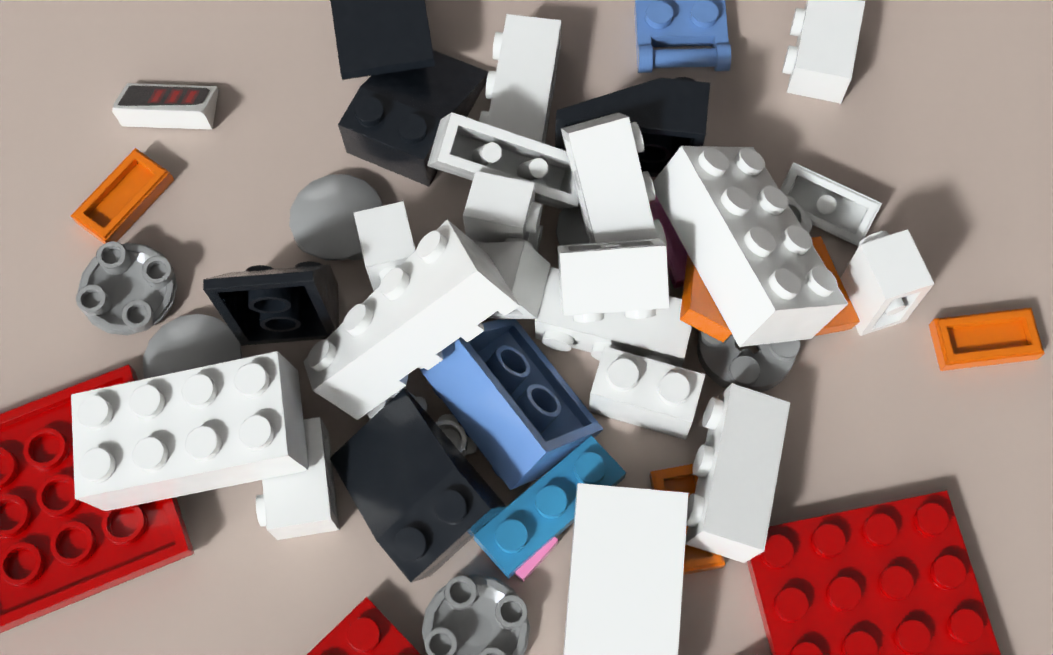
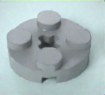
M699 330L697 354L706 374L718 385L727 388L733 383L757 392H764L778 385L788 375L801 344L800 340L756 345L759 351L753 354L748 348L742 351L738 350L735 346L737 342L732 334L724 342H721Z

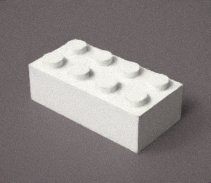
M681 146L654 180L655 195L739 347L812 339L848 305L847 300L838 287L835 276L825 266L813 246L812 238L800 225L788 205L787 197L777 187L765 167L764 159L756 152L754 147Z
M278 351L71 394L75 499L104 511L309 470L298 370Z

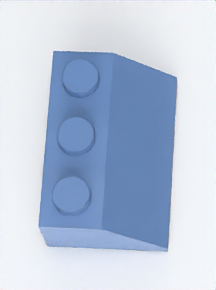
M497 319L482 323L484 331L471 341L466 342L461 337L443 349V360L429 370L423 368L420 371L431 384L435 394L443 400L462 425L466 435L474 441L492 465L496 475L512 490L546 474L588 437L592 435L595 438L603 428L516 319Z

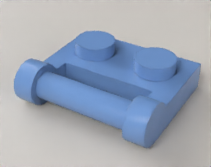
M635 0L634 16L638 73H652L653 68L714 67L715 71H730L731 45L728 39L725 0ZM712 46L711 49L653 50V47Z

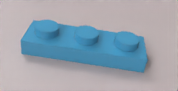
M591 435L476 532L474 540L509 579L554 537H558L574 523L578 483L616 486L625 478L626 472Z

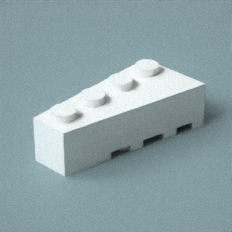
M447 219L436 231L426 234L418 244L417 249L399 267L390 270L382 279L380 286L362 304L355 305L347 313L344 322L327 339L321 340L313 346L308 357L303 361L312 391L358 420L407 385L408 374L416 368L429 370L443 360V349L460 337L466 342L471 341L484 331V326L481 322L497 311L506 316L520 305L488 253Z

